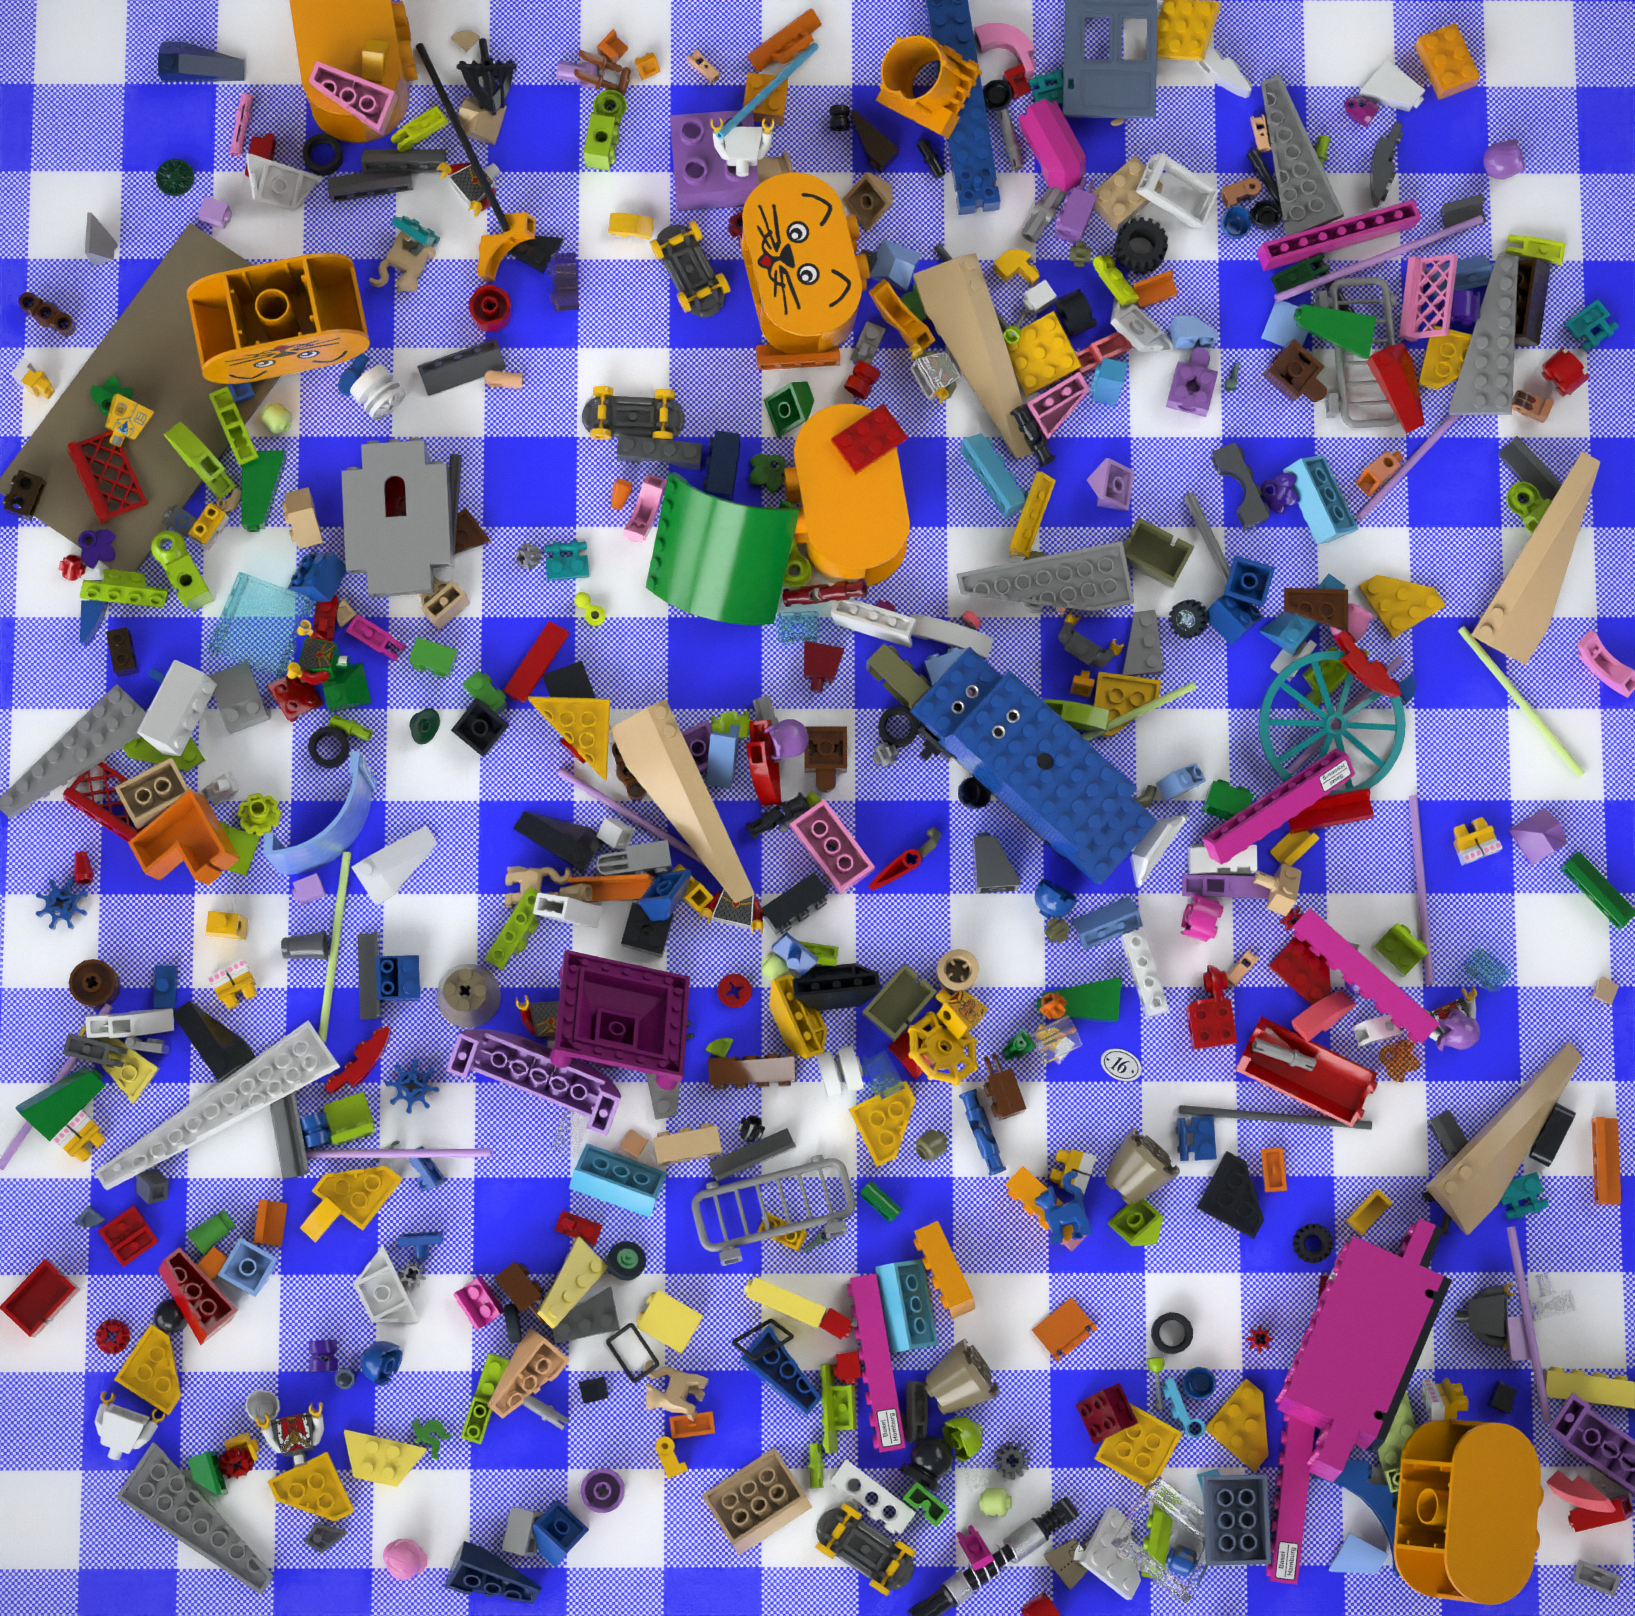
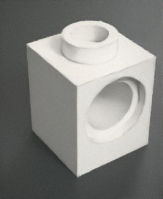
M1044 280L1025 292L1023 304L1029 312L1032 311L1034 315H1037L1054 304L1057 295L1048 282Z

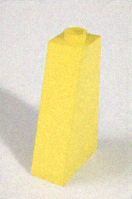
M754 1277L753 1281L748 1280L744 1292L747 1293L746 1298L815 1329H818L826 1311V1307L756 1277Z

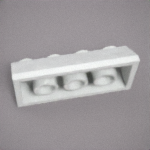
M174 660L137 733L163 755L181 756L217 684L205 673Z

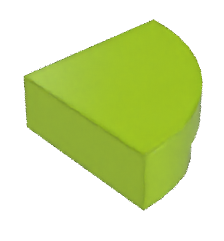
M730 1038L716 1039L706 1047L705 1051L718 1057H726L734 1040Z

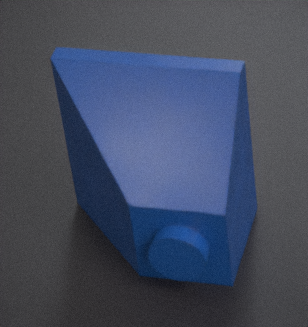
M1235 555L1223 595L1264 607L1275 567Z
M556 1500L532 1525L539 1553L554 1567L589 1531L559 1500Z

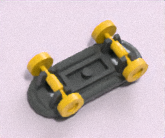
M695 220L688 222L689 228L683 225L668 226L658 234L657 239L649 241L657 260H662L678 291L677 298L684 312H691L693 315L701 318L714 316L723 307L724 294L730 292L726 278L722 273L716 275L699 243L703 236Z
M595 386L593 387V395L596 397L585 405L582 412V423L590 433V437L596 440H608L611 437H619V434L673 440L674 437L681 433L685 425V414L678 403L673 401L675 399V391L671 389H656L654 398L613 396L614 389L612 387Z
M843 1503L841 1509L835 1508L825 1512L817 1523L816 1534L819 1542L815 1548L831 1559L837 1556L871 1580L869 1585L885 1596L889 1595L890 1590H897L908 1584L914 1574L912 1557H914L916 1551L900 1540H897L896 1543L871 1527L860 1519L862 1514L846 1503Z

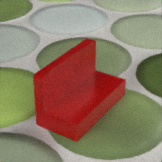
M266 133L265 138L253 136L249 153L273 161L277 142L274 134ZM246 164L245 176L249 177L248 166Z

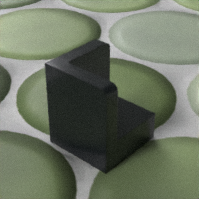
M605 1377L578 1382L584 1404L609 1399Z
M1496 1381L1487 1405L1505 1414H1511L1514 1408L1511 1404L1517 1390L1505 1385V1382Z

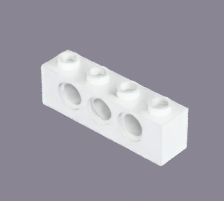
M1143 929L1123 934L1120 940L1146 1019L1167 1013L1169 1007Z
M846 1459L830 1479L833 1482L831 1486L841 1495L843 1492L850 1495L849 1501L858 1508L861 1505L867 1508L866 1514L876 1522L879 1518L886 1523L884 1528L893 1535L896 1532L901 1534L916 1514L915 1511ZM853 1478L860 1481L859 1490H849V1480ZM869 1492H875L878 1496V1501L874 1505H869L865 1500ZM887 1505L895 1508L896 1512L892 1518H886L883 1515V1509Z

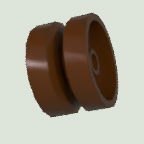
M96 959L84 960L76 965L70 973L68 982L69 990L74 999L87 1008L102 1009L106 1003L109 1005L113 1004L119 996L121 989L120 977L115 969L105 962ZM94 982H98L96 987L93 986Z

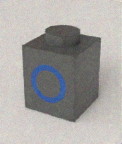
M173 505L172 508L169 506L162 516L164 517L162 523L179 533L182 537L189 535L188 532L197 521L195 517L178 505Z

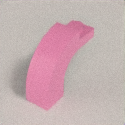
M986 23L974 27V38L980 53L996 48L1006 49L1014 54L1019 64H1023L1026 70L1025 79L1033 77L1034 69H1036L1033 59L1035 48L1027 35L1018 28L1005 23Z
M650 474L646 476L642 483L637 504L624 528L622 536L627 537L633 542L642 543L643 540L646 541L660 508L667 480Z
M1589 630L1576 644L1580 650L1578 653L1579 658L1603 683L1628 698L1635 690V670L1616 660L1605 649L1597 633Z

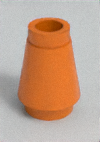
M619 478L616 479L615 483L613 482L610 507L622 510L633 490L631 488L632 482Z

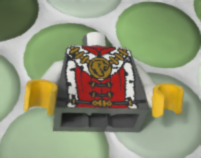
M1471 985V991L1467 993L1463 987L1461 992L1465 999L1462 996L1432 1012L1424 1010L1437 1022L1438 1019H1446L1453 1008L1462 1011L1465 1016L1476 1020L1475 997L1477 996V991ZM1438 1026L1429 1037L1437 1041V1037L1445 1032L1444 1028Z
M321 1401L319 1402V1409H314L312 1406L313 1402H311L309 1412L270 1420L271 1424H269L268 1413L264 1412L266 1420L263 1422L259 1421L258 1416H256V1424L262 1427L261 1431L266 1442L276 1453H282L284 1457L292 1456L294 1467L306 1465L305 1453L315 1451V1445L319 1444L324 1432L323 1414L321 1413L323 1403Z

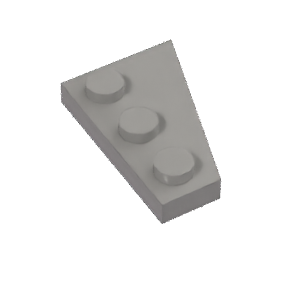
M1156 610L1134 612L1122 675L1138 676L1163 673L1164 667Z
M646 1073L655 1120L677 1116L681 1082L678 1081L677 1086L673 1090H664L656 1083L657 1075Z

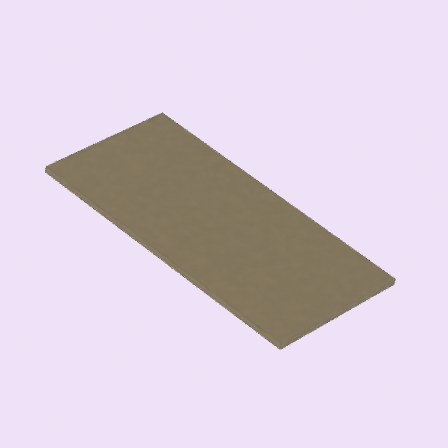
M190 223L0 477V494L6 496V494L10 493L12 478L15 474L17 475L19 470L42 477L47 484L34 517L79 548L81 547L78 544V538L82 532L87 530L97 532L101 529L111 531L116 535L113 542L110 543L115 551L116 558L113 561L100 562L110 569L137 572L152 552L151 543L158 533L169 529V527L162 523L164 520L162 516L169 506L172 508L173 505H178L184 509L204 482L196 471L186 464L163 434L181 421L212 452L218 461L230 446L209 397L210 393L228 386V384L208 381L202 375L186 295L187 289L194 282L206 276L253 266V264ZM111 376H115L122 388L132 387V401L154 411L136 439L131 440L125 437L122 443V447L148 505L111 518L107 523L100 525L69 456L67 444L74 441L78 443L110 431V429L105 427L108 416L100 412L99 405L92 400L90 393L93 385L103 387L104 383ZM281 376L250 382L255 397L236 404L245 425ZM108 404L106 409L110 410L111 404ZM111 437L104 439L102 446L113 449L114 445L109 442ZM87 445L82 447L84 454L93 457L96 447ZM99 449L96 458L107 462L110 453ZM113 454L110 464L121 468L123 463L122 457ZM94 462L91 470L93 473L101 475L105 466ZM107 468L104 477L115 481L119 471ZM121 473L118 482L129 486L132 479L129 475ZM102 480L99 488L101 491L109 494L113 484ZM25 482L23 484V489L30 488L32 482ZM116 486L112 495L123 499L127 490ZM130 491L126 501L134 504L141 501L138 494ZM110 499L107 505L109 511L118 510L121 503ZM18 501L16 502V505L22 507L24 505V501ZM92 538L86 540L87 545L93 542Z

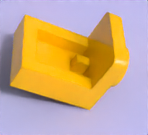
M249 1431L224 1441L226 1450L244 1448L250 1451L254 1461L258 1460L257 1451H260L256 1438H251Z

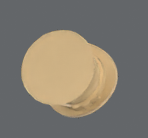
M782 151L783 156L764 157L762 160H758L759 184L773 176L793 172L791 157L787 151Z
M963 949L947 952L940 958L937 965L939 985L952 994L961 990L968 991L979 974V964L976 957L971 952Z

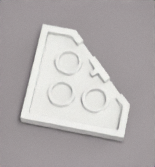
M1111 1506L1107 1507L1079 1563L1123 1598L1132 1600L1141 1579L1128 1519Z

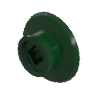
M432 708L424 709L414 714L409 723L413 740L421 745L430 742L439 729L440 717L438 712Z

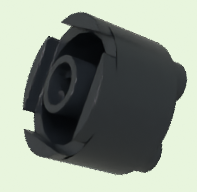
M1080 288L1057 298V301H1055L1060 319L1065 318L1063 321L1069 337L1077 336L1097 326L1096 319H1093L1091 316L1092 309Z

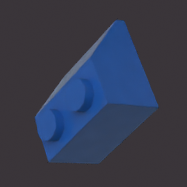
M689 869L660 873L648 887L638 903L651 921H664L672 915V911L682 901V897L687 892L691 876Z

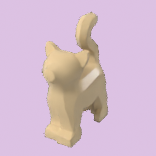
M401 231L395 238L386 258L378 267L380 279L370 278L369 282L374 287L384 286L389 278L387 267L391 266L404 272L395 282L398 285L397 292L400 293L402 290L405 292H416L418 290L417 279L424 272L428 259L435 257L436 250L426 245L415 255L411 250L417 249L419 243L412 240L407 241L410 236Z
M521 866L507 867L506 886L519 883L520 892L505 895L506 908L512 909L514 904L518 905L528 887L541 893L543 877L549 875L555 883L560 885L566 884L567 878L572 877V870L567 867L564 875L560 876L551 867L529 869ZM558 892L544 893L559 896Z
M652 1360L646 1362L644 1371L653 1366ZM667 1366L657 1371L653 1370L646 1375L651 1379H659L664 1375L670 1377L665 1393H662L650 1384L645 1385L647 1389L645 1400L648 1410L663 1408L671 1413H685L689 1420L694 1421L697 1414L696 1407L687 1402L686 1399L688 1395L696 1396L697 1401L702 1402L705 1396V1392L702 1389H705L706 1385H708V1378L698 1374L675 1370Z

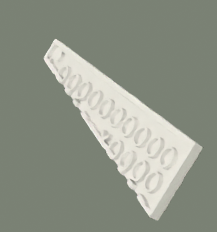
M308 1020L95 1171V1174L102 1186L109 1190L326 1074H330L332 1071L340 1068V1066Z

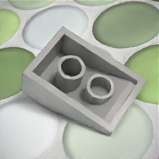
M248 661L208 676L217 684L213 693L229 734L270 720Z

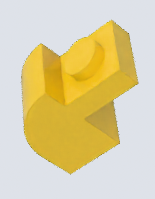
M1009 250L993 262L992 269L1005 283L1018 273L1031 287H1034L1040 278L1038 269L1033 264L1029 265L1032 255L1024 250Z
M679 864L671 872L686 869ZM690 876L687 892L682 899L699 913L714 897L700 882Z

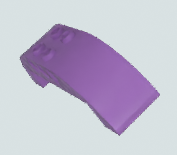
M469 1029L460 1031L446 1068L447 1072L464 1079L473 1070L590 1118L587 1129L605 1136L608 1135L622 1097L616 1085L609 1078L581 1060L572 1058L568 1067L559 1068L550 1061L552 1048L518 1035L497 1030Z
M1571 1393L1548 1428V1431L1557 1441L1581 1460L1635 1496V1440L1589 1409L1591 1407L1590 1404L1574 1393Z

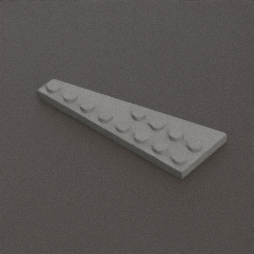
M1280 74L1262 81L1261 88L1286 236L1317 228L1344 217L1340 203Z
M152 1442L116 1498L262 1595L274 1578L273 1573L158 1444Z

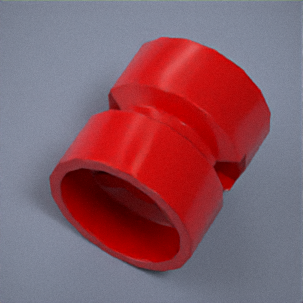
M859 360L853 368V375H849L843 387L857 398L866 400L872 391L871 385L877 382L881 373L869 363Z

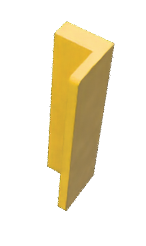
M1036 472L1009 546V554L1011 556L1028 557L1056 482V480L1043 472Z

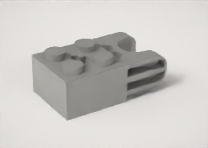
M668 840L625 846L626 851L603 854L596 862L599 876L656 874L657 877L660 873L672 871Z

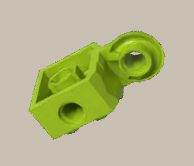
M605 90L595 97L593 102L594 112L590 115L583 152L585 167L610 171L611 164H615V145L619 144L621 119L627 109V102L618 91ZM608 105L615 106V108L610 111L605 109V107Z
M1527 482L1515 483L1509 488L1506 495L1507 505L1523 520L1525 528L1532 534L1552 500H1544L1537 488ZM1518 496L1525 497L1527 503L1523 504L1519 502Z
M793 537L783 583L790 587H799L810 579L812 567L809 560L798 551L796 540ZM793 567L800 570V573L796 576L789 573V570Z
M172 530L158 533L151 543L152 555L163 566L167 573L166 576L174 589H179L176 594L184 607H189L193 612L214 601V597L186 549L184 538ZM166 542H172L170 549H163V545Z

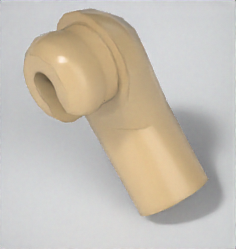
M234 488L230 498L217 500L216 507L224 512L235 510L242 497V491Z

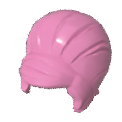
M1349 603L1348 632L1352 634L1355 641H1358L1365 635L1368 625L1374 617L1373 614L1360 605ZM1329 626L1333 636L1342 632V630Z
M397 1539L387 1544L384 1549L383 1560L389 1573L396 1579L407 1580L413 1578L416 1574L422 1573L427 1566V1554L413 1540Z

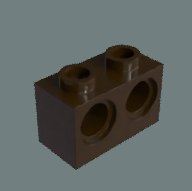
M19 470L17 475L15 474L12 478L10 493L6 494L3 500L6 512L32 521L47 484L42 477ZM25 482H32L30 488L23 489V484ZM24 501V505L21 508H15L16 502Z
M124 627L106 631L114 673L118 677L139 673L130 630Z

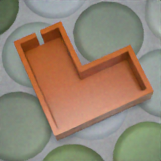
M189 789L128 842L144 873L159 881L184 861L193 878L209 886L223 874L222 869L228 870L240 859L206 797L192 789Z

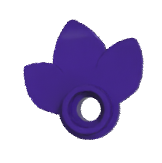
M1282 473L1275 479H1268L1262 483L1261 493L1268 499L1269 507L1274 512L1283 514L1285 505L1291 506L1300 502L1299 496L1291 488L1297 480L1295 475ZM1269 486L1273 487V493H1270L1268 491Z
M101 529L97 532L87 530L80 534L78 544L82 548L81 559L86 566L94 569L99 560L104 562L115 560V551L110 545L116 537L114 533L107 529ZM92 538V544L87 545L86 540Z

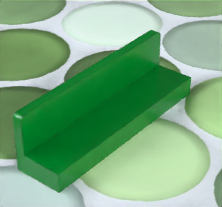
M1581 852L1575 853L1560 867L1618 930L1624 928L1635 916V909Z

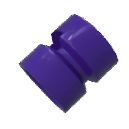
M337 1340L309 1341V1354L312 1355V1358L309 1360L310 1372L338 1371V1358L334 1357V1354L338 1352ZM319 1355H327V1361H320Z

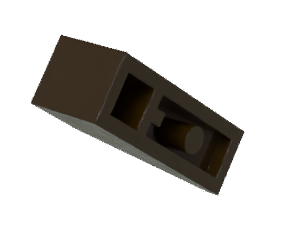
M853 109L850 120L868 161L867 164L874 171L878 170L880 173H883L898 157L899 149Z

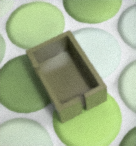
M1139 517L1124 544L1127 565L1173 588L1195 546L1180 538L1176 540L1174 546L1170 545L1174 535Z
M884 643L867 660L866 671L878 682L884 678L886 681L882 686L904 707L911 710L930 689L929 681L921 674L918 676L913 671L914 667L910 662L901 660L898 657V651L890 645L888 647Z
M905 963L862 1012L865 1018L893 1042L907 1029L908 1025L906 1022L911 1024L937 993V990L924 979L918 984L916 981L919 975Z

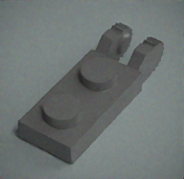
M68 1033L63 1054L102 1065L109 1064L123 1067L124 1063L121 1060L110 1059L107 1056L109 1051L122 1055L126 1054L127 1049L113 1046L111 1043Z
M906 1381L907 1427L904 1430V1437L907 1443H914L915 1440L917 1442L927 1435L928 1393L925 1389L926 1382Z

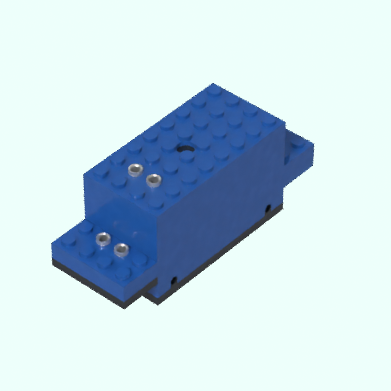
M970 646L961 653L909 711L939 739L936 743L1060 858L1067 857L1096 885L1102 884L1158 822L1131 796L1137 789L1134 784L1012 671L1000 675ZM968 690L972 691V696L969 695ZM954 705L958 707V711H955Z

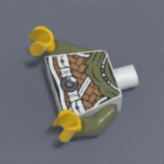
M918 343L907 348L913 353L911 359L917 358L910 367V370L927 399L932 401L938 397L940 404L944 400L950 399L957 387L956 381L959 379L958 371L960 369L956 364V360L951 361L944 352L938 354L934 351L923 350Z

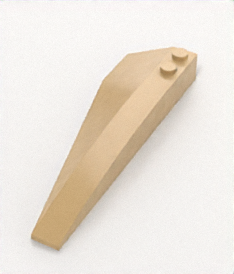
M973 253L957 257L913 274L927 318L932 321L937 334L942 337L947 345L948 352L955 358L958 368L973 392H976L982 407L989 413L994 426H997L1003 441L1013 457L1018 459L1035 454L1028 447L1024 439V433L1019 431V424L1015 417L1010 414L1013 409L1023 405L1003 333L977 254Z
M1583 451L1580 453L1471 633V636L1524 665H1527L1549 628L1600 466L1599 460Z
M664 699L609 728L628 770L732 900L738 903L755 895L667 700Z
M1570 1041L1425 1186L1428 1192L1466 1235H1469L1498 1205L1555 1107L1556 1102L1583 1057Z

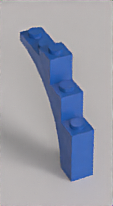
M1347 1459L1342 1473L1333 1483L1346 1488L1358 1496L1376 1515L1389 1540L1393 1575L1400 1576L1394 1560L1397 1509L1392 1508L1393 1504H1396L1397 1492L1391 1493L1389 1485L1368 1483V1479L1372 1478V1466H1369V1461ZM1312 1473V1478L1328 1481Z

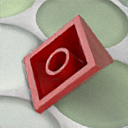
M927 1027L923 1028L924 1031L929 1032ZM907 1030L887 1048L915 1080L924 1072L913 1059L909 1058L910 1036ZM918 1037V1049H921L923 1039ZM922 1055L924 1060L931 1067L933 1064L928 1060V1058L925 1055Z

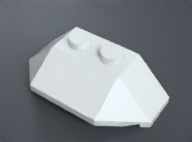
M1186 814L1156 819L1158 822L1132 850L1133 853L1130 856L1137 888L1140 889L1188 819Z

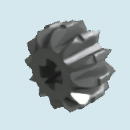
M1008 1442L1009 1450L1003 1444L1000 1445L1004 1453L1002 1454L998 1451L994 1453L996 1456L1001 1457L1000 1460H993V1464L1001 1463L996 1472L1005 1469L1002 1477L1006 1478L1008 1473L1011 1472L1012 1480L1016 1477L1015 1471H1017L1020 1477L1024 1476L1020 1468L1029 1470V1467L1023 1464V1461H1031L1029 1457L1023 1458V1455L1028 1450L1024 1449L1019 1452L1021 1448L1020 1443L1016 1445L1015 1450H1013L1012 1442ZM1010 1454H1013V1457L1018 1460L1017 1463H1014V1467L1006 1463V1458H1010Z

